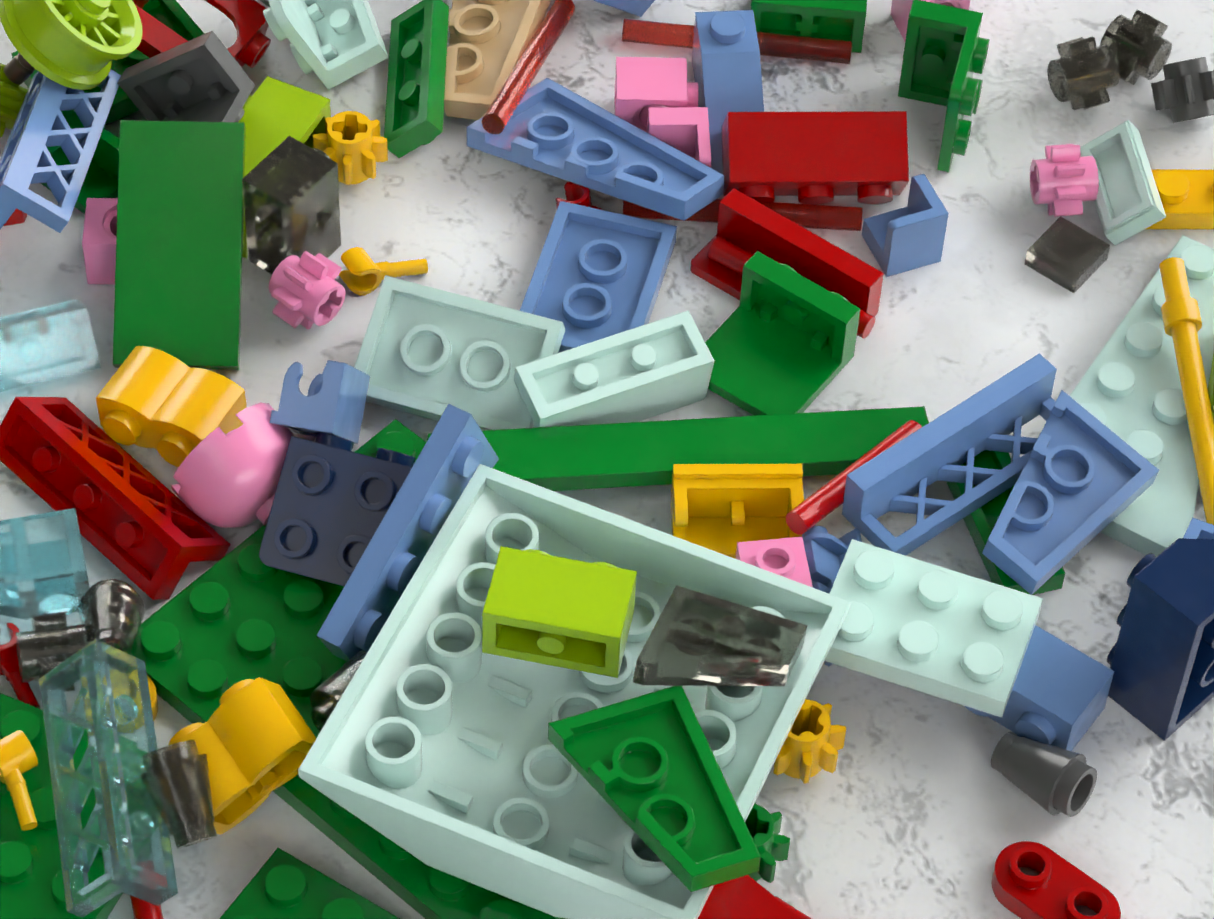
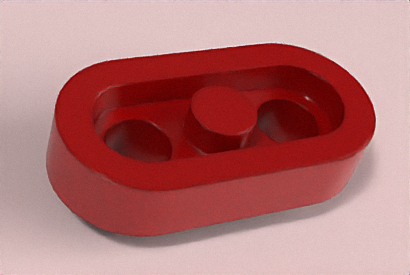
M1031 841L1013 843L1004 848L996 859L991 881L993 893L1005 908L1021 919L1121 918L1119 903L1107 888L1040 843ZM1019 868H1031L1040 874L1035 876L1026 875ZM1087 906L1096 912V915L1085 916L1079 913L1076 907Z

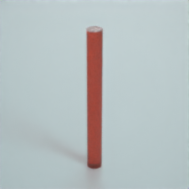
M555 0L482 118V126L488 133L500 134L504 130L575 13V5L572 0Z
M624 19L622 42L693 49L694 25ZM757 32L760 55L850 64L852 41Z
M722 199L714 200L685 221L718 223L719 202ZM623 200V215L643 219L683 221ZM759 202L804 228L861 231L862 207Z

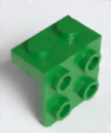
M913 0L908 18L898 97L947 107L937 170L949 172L954 154L965 156L972 121L963 120L964 115L971 116L976 114L983 80L973 78V72L983 73L990 39L979 37L983 13Z
M757 251L743 265L739 307L705 342L715 360L708 389L754 416L803 413L854 357L860 308L851 304L842 295L830 292L801 276L792 267L778 263Z

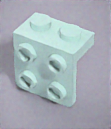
M265 0L269 1L270 7L263 10V13L275 37L279 41L288 38L291 42L292 54L305 74L314 71L328 90L389 58L368 0Z

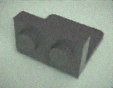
M213 31L126 68L117 82L148 121L239 122L245 113L243 106L255 86Z

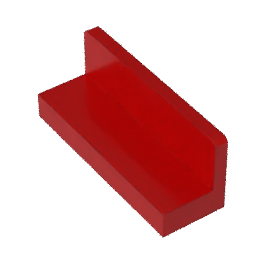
M735 188L719 202L717 234L691 260L690 271L693 274L740 300L742 275L707 257L708 250L714 239L721 237L752 254L759 251L778 263L792 267L801 276L830 292L842 295L851 304L874 317L879 310L883 272Z

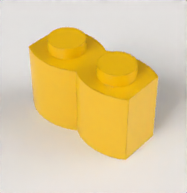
M136 346L96 397L100 425L109 437L126 446L135 444L139 447L155 448L165 461L175 467H179L189 453L216 428L220 427L227 434L242 426L243 423L236 414L247 408L245 390L232 380L207 369L190 368L176 357L148 346Z
M261 677L255 680H242L227 689L219 700L220 706L211 715L209 720L205 723H193L179 730L169 741L168 746L170 749L157 763V766L199 829L221 835L246 819L267 799L272 791L298 775L300 765L316 740V736L281 685Z

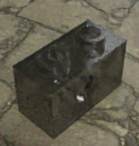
M288 136L242 179L248 261L271 275L276 267L288 256L296 255L301 258L303 252L307 251L313 256L321 253L328 258L341 246L338 163L331 160L323 151L310 148L293 137Z

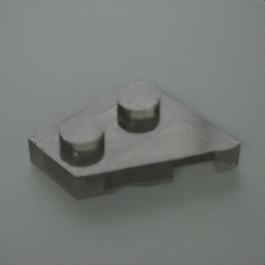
M676 585L636 660L633 682L640 685L785 686L803 648L808 625Z

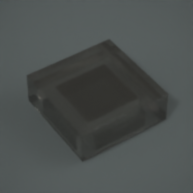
M1060 216L1027 250L1024 264L1070 292L1075 293L1107 260L1110 245Z

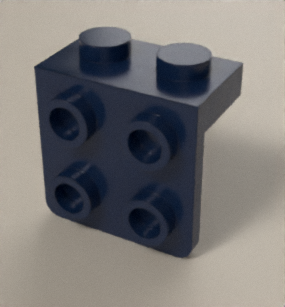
M322 432L316 433L314 442L291 436L259 550V557L262 563L279 570L345 586L412 469L416 458L384 448H378L376 458L352 452L353 441Z

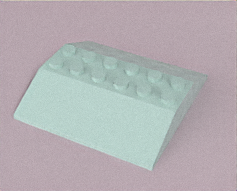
M479 464L300 765L298 775L299 778L426 865L554 917L566 919H698L714 885L690 892L548 740V723L681 684L744 821H746L849 611L850 601ZM501 546L519 550L535 549L546 552L551 556L589 563L606 562L618 568L637 571L634 614L618 678L482 653V612Z

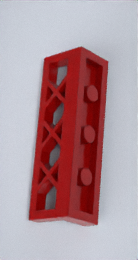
M15 397L0 425V461L152 600L169 599L190 562L219 561L225 556L231 544L193 513L174 493L66 397Z

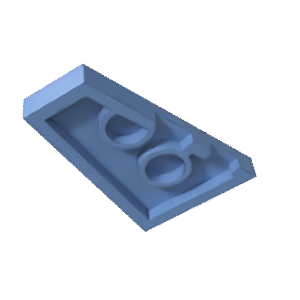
M1061 390L1046 424L986 542L982 554L1032 595L1153 484L1159 469Z

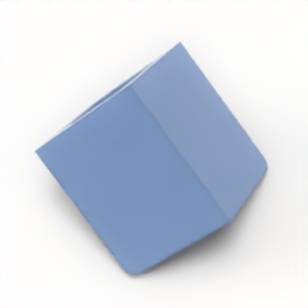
M920 174L911 177L907 207L865 218L861 235L886 277L941 262L949 213L926 175Z

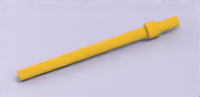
M1172 257L1163 260L1159 264L1166 300L1161 306L1165 333L1173 338L1205 518L1207 523L1214 525V420L1197 334L1202 327L1198 301L1190 297L1184 261L1181 258Z

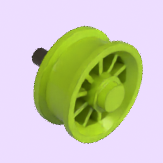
M0 0L1 23L8 38L19 52L4 67V73L11 82L18 85L22 84L34 70H37L50 80L68 88L77 90L95 88L108 76L111 69V60L123 59L129 56L139 46L142 39L141 19L132 0Z

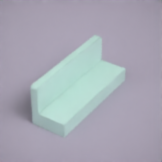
M688 310L515 367L514 382L534 421L533 428L639 422L703 400L707 395L715 360Z

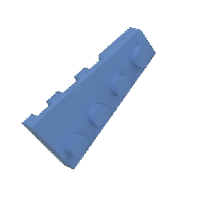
M549 78L544 79L467 126L468 147L683 221L723 195L725 175Z
M451 404L447 405L316 635L333 655L355 666L358 664L365 652H368L479 464L493 468L499 460L472 414Z

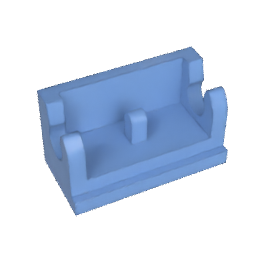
M328 360L323 373L318 374L312 380L308 395L305 396L299 388V382L303 376V365L299 362H294L288 368L284 377L278 411H271L269 423L287 427L291 432L315 437L317 432L345 438L358 444L370 376L346 363Z

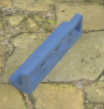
M110 69L108 76L98 85L101 88L100 92L84 93L83 90L62 86L37 71L31 81L0 158V229L16 208L59 233L68 224L119 87L117 82L121 77L120 74ZM74 110L84 128L71 129L61 111ZM61 146L71 164L57 165L47 147ZM47 183L58 205L29 190V185Z
M1039 353L847 474L842 515L856 529L860 530V533L874 546L906 556L1014 486L1038 439L1021 437V426L1038 415L1047 421L1056 402L1051 395L1057 369ZM984 450L1011 453V464L1001 470L974 467V456ZM937 480L964 483V494L953 501L926 498V487ZM889 511L916 514L915 526L898 537H894L877 519Z

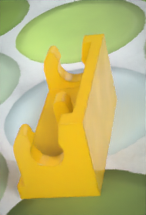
M673 464L670 501L672 535L736 559L737 542L802 537V535L794 533L786 523V514L804 501L802 464Z

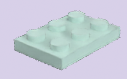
M385 275L354 368L370 376L366 402L436 421L440 420L447 405L451 404L472 414L481 431L533 428L534 421L514 382L515 367L557 354L565 333V327L561 321Z
M852 539L829 593L850 601V608L824 661L1002 718L1035 628L1043 598Z

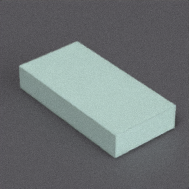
M1129 120L1080 147L1081 157L1093 156L1095 158L1099 187L1098 195L1094 202L1104 234L1114 245L1166 218L1139 130Z

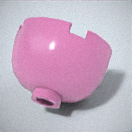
M260 402L237 413L236 416L243 423L242 426L227 434L220 427L216 428L189 453L177 468L173 478L179 484L171 485V488L182 502L203 521L220 528L245 527L258 519L263 525L267 524L291 436L295 437L289 428L269 423L271 411L274 410L269 403Z

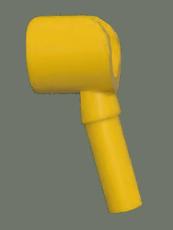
M355 247L341 255V261L348 270L340 271L339 276L350 291L356 295L365 296L379 286L381 281L384 280L385 275L401 277L427 274L428 263L426 259L374 263L363 248Z
M18 730L0 739V781L6 783L7 790L10 791L21 830L28 831L36 828L38 822L26 781L22 774L38 766L39 763L30 741L23 731Z

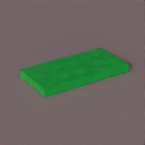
M120 120L113 366L115 368H119L136 346H148L176 357L190 368L240 370L246 138L244 122Z

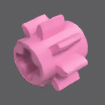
M1080 145L1045 146L1046 159L1032 160L1030 166V190L1034 204H1048V215H1054V217L1082 215V201H1095L1098 195L1099 179L1095 158L1093 156L1080 157Z
M305 251L301 258L296 255L288 256L276 267L269 281V292L272 297L279 301L272 313L294 328L302 325L306 329H310L313 323L318 326L329 323L337 315L345 300V289L342 284L335 280L342 268L321 253L313 256Z

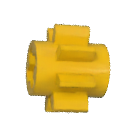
M344 111L334 115L332 118L327 117L325 118L326 134H313L314 157L320 159L321 174L323 176L331 174L335 180L345 185L358 184L368 178L374 179L376 177V162L388 161L387 138L380 136V121L377 119L370 121L362 113Z
M805 699L774 762L773 773L775 775L784 773L790 777L801 779L806 784L809 783L810 777L815 776L822 769L830 773L836 770L837 750L844 747L846 726L831 725V704L821 705L816 701Z

